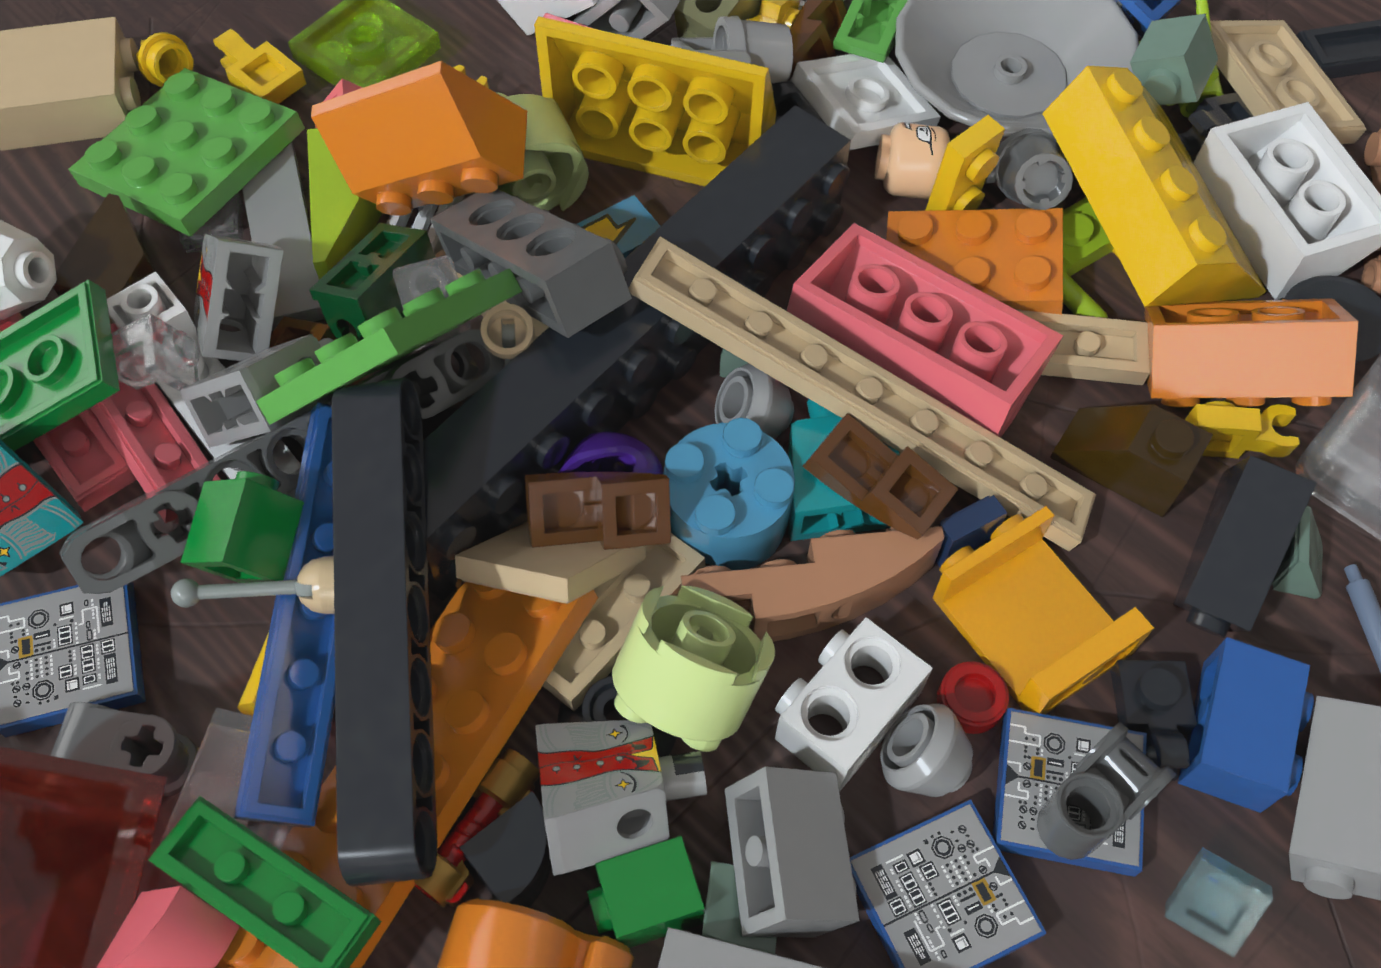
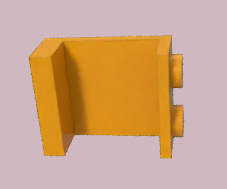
M1047 506L1026 519L1021 514L1008 518L991 534V541L974 551L968 545L953 553L944 561L939 569L942 575L932 597L983 662L1002 676L1009 694L1021 709L1039 714H1047L1111 670L1117 660H1125L1134 654L1154 629L1136 607L1113 621L1043 540L1055 516Z

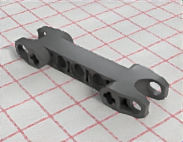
M466 330L450 338L437 340L378 370L355 385L404 377L409 378L416 388L423 420L435 416L477 392L502 370L505 362L486 348L481 336V330ZM465 343L478 347L484 356V369L476 379L475 376L479 368L472 359ZM451 354L458 360L460 367L458 376L451 366ZM332 397L324 401L323 404L332 406ZM312 409L271 432L252 438L160 488L139 496L73 532L65 541L59 554L82 592L89 594L110 593L181 556L184 552L204 481H212L214 476L222 469L231 468L237 472L248 471L269 476L280 483L278 491L284 494L296 489L300 468L291 474L281 471L275 465L273 449L276 443L286 436L297 440L304 451ZM170 509L177 514L178 517L172 522L174 528L172 532L163 533L155 527L154 522L160 520L156 515L160 510ZM99 537L115 539L119 544L121 555L118 564L113 569L103 573H92L83 568L81 555L87 544Z

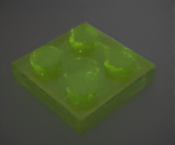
M343 0L288 41L292 57L334 86L343 78L363 88L413 71L441 48L439 34L436 30L388 0Z

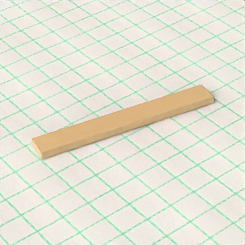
M661 236L659 237L633 278L629 287L630 294L837 416L843 418L848 413L880 441L901 452L908 446L948 481L980 500L994 495L1007 511L1009 517L1021 514L1026 519L1047 506L1055 516L1044 537L1065 550L1070 551L1082 542L1096 497L1095 493Z

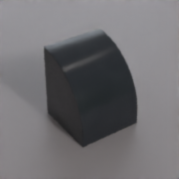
M533 791L460 847L473 871L497 901L529 908L542 892L550 874L552 864L544 813Z

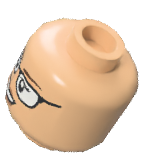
M907 122L897 123L892 128L890 135L881 134L876 158L875 179L883 180L885 190L891 195L929 200L947 143L950 142L948 132L939 126Z

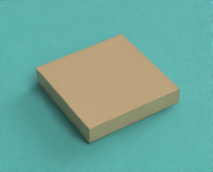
M527 521L455 555L456 577L470 583L569 604L646 559V546L604 550L600 542L596 541L532 548L528 537Z

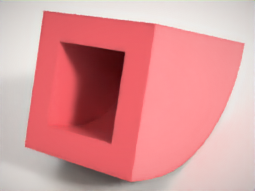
M182 886L141 892L97 968H215L228 949L240 925Z

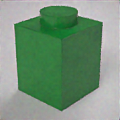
M239 471L235 479L204 481L180 563L237 583L283 581L304 502L279 492L278 487L280 483L277 480L259 473Z
M682 836L595 863L600 886L587 890L599 935L613 931L617 941L632 948L665 937L668 927L683 931L703 924L705 908Z

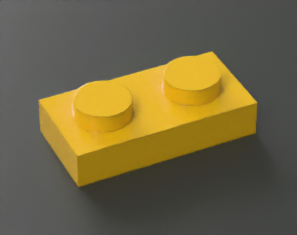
M990 115L985 116L947 143L925 211L976 210L985 196L981 190L986 177L998 163L999 156L996 154V151L1005 131V128Z

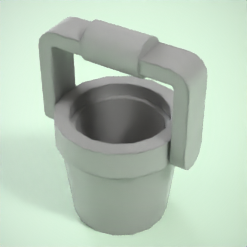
M722 16L716 22L713 37H680L671 39L670 46L767 67L769 68L771 83L786 82L790 77L793 62V43L790 29L786 24L741 20L739 16Z

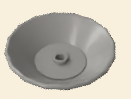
M908 0L896 18L895 55L914 91L949 119L970 127L985 116L990 115L1005 128L1003 137H1009L1013 133L1026 128L1042 129L1053 135L1042 113L1086 66L1128 68L1133 73L1130 61L1139 45L1137 32L1115 0Z

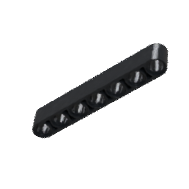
M404 377L341 387L335 390L332 397L337 851L342 877L346 884L351 887L427 879L432 876L437 861L438 843L422 412L414 384L409 378Z

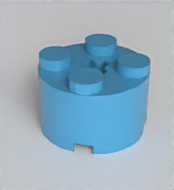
M736 418L728 423H717L701 427L689 433L670 448L666 454L663 474L669 477L671 533L705 557L706 564L725 566L731 569V571L750 569L770 558L776 552L788 527L795 485L791 461L780 444L764 433L756 422L748 418Z

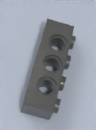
M499 189L491 193H475L430 218L448 261L455 272L464 276L480 268L485 279L510 268L522 292L506 300V302L520 306L531 317L567 338L632 299L623 275L627 272L625 258L612 240L604 239L581 228L576 223L572 224L545 209L542 210L521 200L517 196H512Z

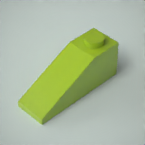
M315 128L307 129L312 259L320 280L375 228L382 212L376 209V204L352 194L320 132Z

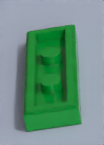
M201 796L196 799L148 859L298 968H349L382 922L373 913Z

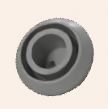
M749 363L728 374L718 391L715 402L716 424L728 423L736 418H748L756 422L761 430L773 439L777 438L781 432L788 428L794 414V405L787 386Z
M943 704L918 705L906 711L892 725L881 748V763L884 777L892 787L901 791L929 797H940L961 788L968 780L972 771V745L954 712Z

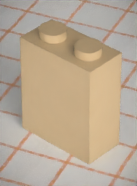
M116 17L0 31L1 151L106 137L125 120L126 115L131 110L141 106L139 90L134 79V71H140L136 60L138 48L133 38L125 39Z

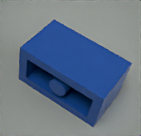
M1226 637L1203 662L1194 704L1197 725L1189 733L1186 741L1189 750L1190 766L1180 769L1178 784L1259 813L1285 795H1292L1297 788L1303 770V758L1295 754L1298 733L1302 732L1306 727L1314 705L1313 694L1306 692L1310 665Z

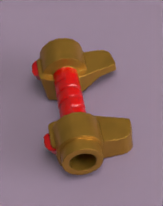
M510 748L506 750L501 758H496L473 793L476 801L472 808L468 810L463 820L457 824L454 831L450 833L438 848L436 866L432 876L427 879L415 880L414 887L443 908L447 903L450 906H456L474 883L473 876L464 864L467 859L460 847L535 789L534 783L540 777V771L520 753Z

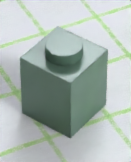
M1206 13L1151 21L1130 61L1133 74L1140 80L1144 88L1159 105L1198 102L1218 61Z

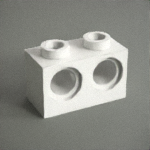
M867 617L851 635L844 630H840L819 656L818 662L823 665L819 672L809 683L805 682L802 678L797 679L787 689L775 708V711L780 714L775 740L813 771L836 773L839 792L884 739L896 720L907 711L921 694L933 669ZM858 666L872 667L882 675L884 682L877 685L863 683L856 678L852 669ZM818 714L830 715L840 722L843 732L834 736L822 735L812 728L808 719Z

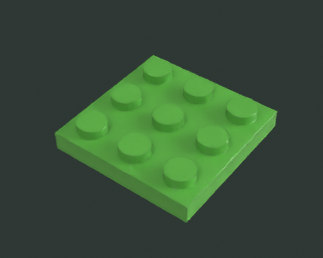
M184 68L179 73L169 77L163 87L143 105L131 110L126 115L125 120L104 139L92 144L86 150L85 155L68 170L79 186L105 198L108 193L118 195L125 207L191 237L291 143L305 127L295 110Z
M480 268L445 286L449 297L445 298L440 287H437L403 305L404 310L402 312L405 315L404 318L401 317L397 308L393 307L357 326L364 338L358 342L356 337L349 333L316 350L314 353L321 364L316 366L312 358L308 357L275 374L274 377L280 387L256 401L269 425L334 393L336 389L345 387L399 360L490 310L494 306L521 293L522 290L511 269H506L485 279Z

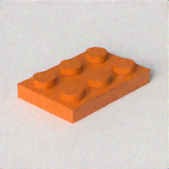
M1049 208L1046 210L984 209L888 212L886 240L1015 310L1062 315L1063 208Z

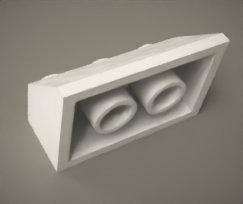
M1309 102L1211 128L1194 164L1255 272L1275 300L1284 298L1289 290L1301 281L1316 276H1339L1381 247V194Z

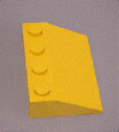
M538 16L534 24L542 96L552 98L558 103L584 158L706 186L775 124L776 109L769 68L540 16Z
M1086 66L1042 114L1144 307L1258 298L1264 294L1266 289L1162 107L1128 68Z

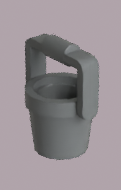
M1026 128L1013 133L1000 144L996 151V154L999 156L998 163L985 180L986 184L995 182L1007 198L1034 210H1046L1057 206L1066 198L1072 187L1073 175L1072 169L1054 135L1042 129Z

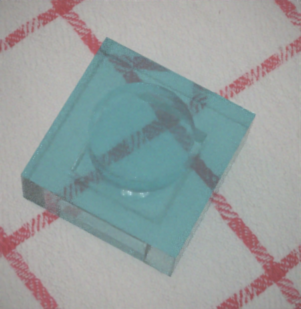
M1202 847L1167 900L1164 917L1234 957L1273 901L1272 886Z

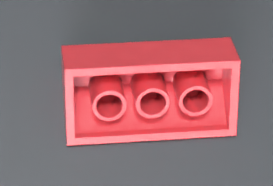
M855 223L793 284L787 312L1000 438L1015 419L1064 336Z

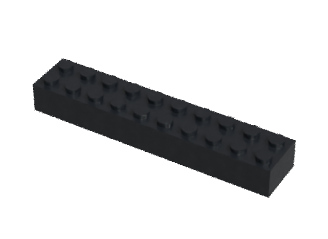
M795 105L625 258L627 272L623 275L628 289L633 278L661 236L748 289L765 297L772 285V281L785 269L788 271L793 270L804 258L808 246L820 235L828 236L840 222L844 211L843 207L840 206L843 187L850 175L847 161L851 140ZM632 294L631 300L569 338L548 327L525 351L518 354L423 440L428 589L443 601L456 587L459 589L466 582L456 577L455 555L528 521L525 475L558 473L567 456L583 438L596 432H617L632 417L634 419L642 417L653 405L657 393L672 378L678 380L690 370L697 354L710 340Z

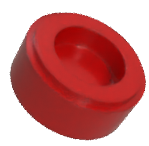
M963 662L952 667L945 674L937 692V704H943L950 708L956 715L964 732L968 734L984 733L995 727L1005 713L1009 703L1008 688L1002 676L992 667L980 662Z

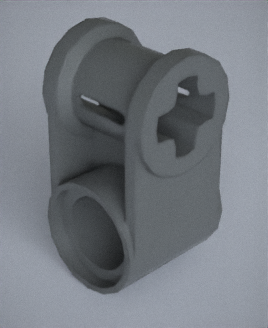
M72 702L67 709L44 774L56 781L87 789L132 790V792L172 796L184 791L194 781L200 769L201 757L198 747L188 737L176 733V730L164 718L153 714L147 715L118 711L93 703Z
M1121 722L1115 725L1076 765L1077 769L1058 787L1038 813L1037 829L1039 836L1046 847L1059 857L1074 860L1085 858L1093 853L1128 818L1132 820L1176 776V773L1169 766L1159 768L1127 738L1129 729ZM1066 805H1074L1085 811L1090 818L1092 830L1081 828L1075 824L1068 815Z

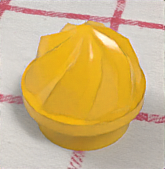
M158 32L149 36L146 40H141V47L136 53V60L141 74L150 83L163 87L169 77L179 73L184 68L193 71V57L187 45L179 37L167 32Z

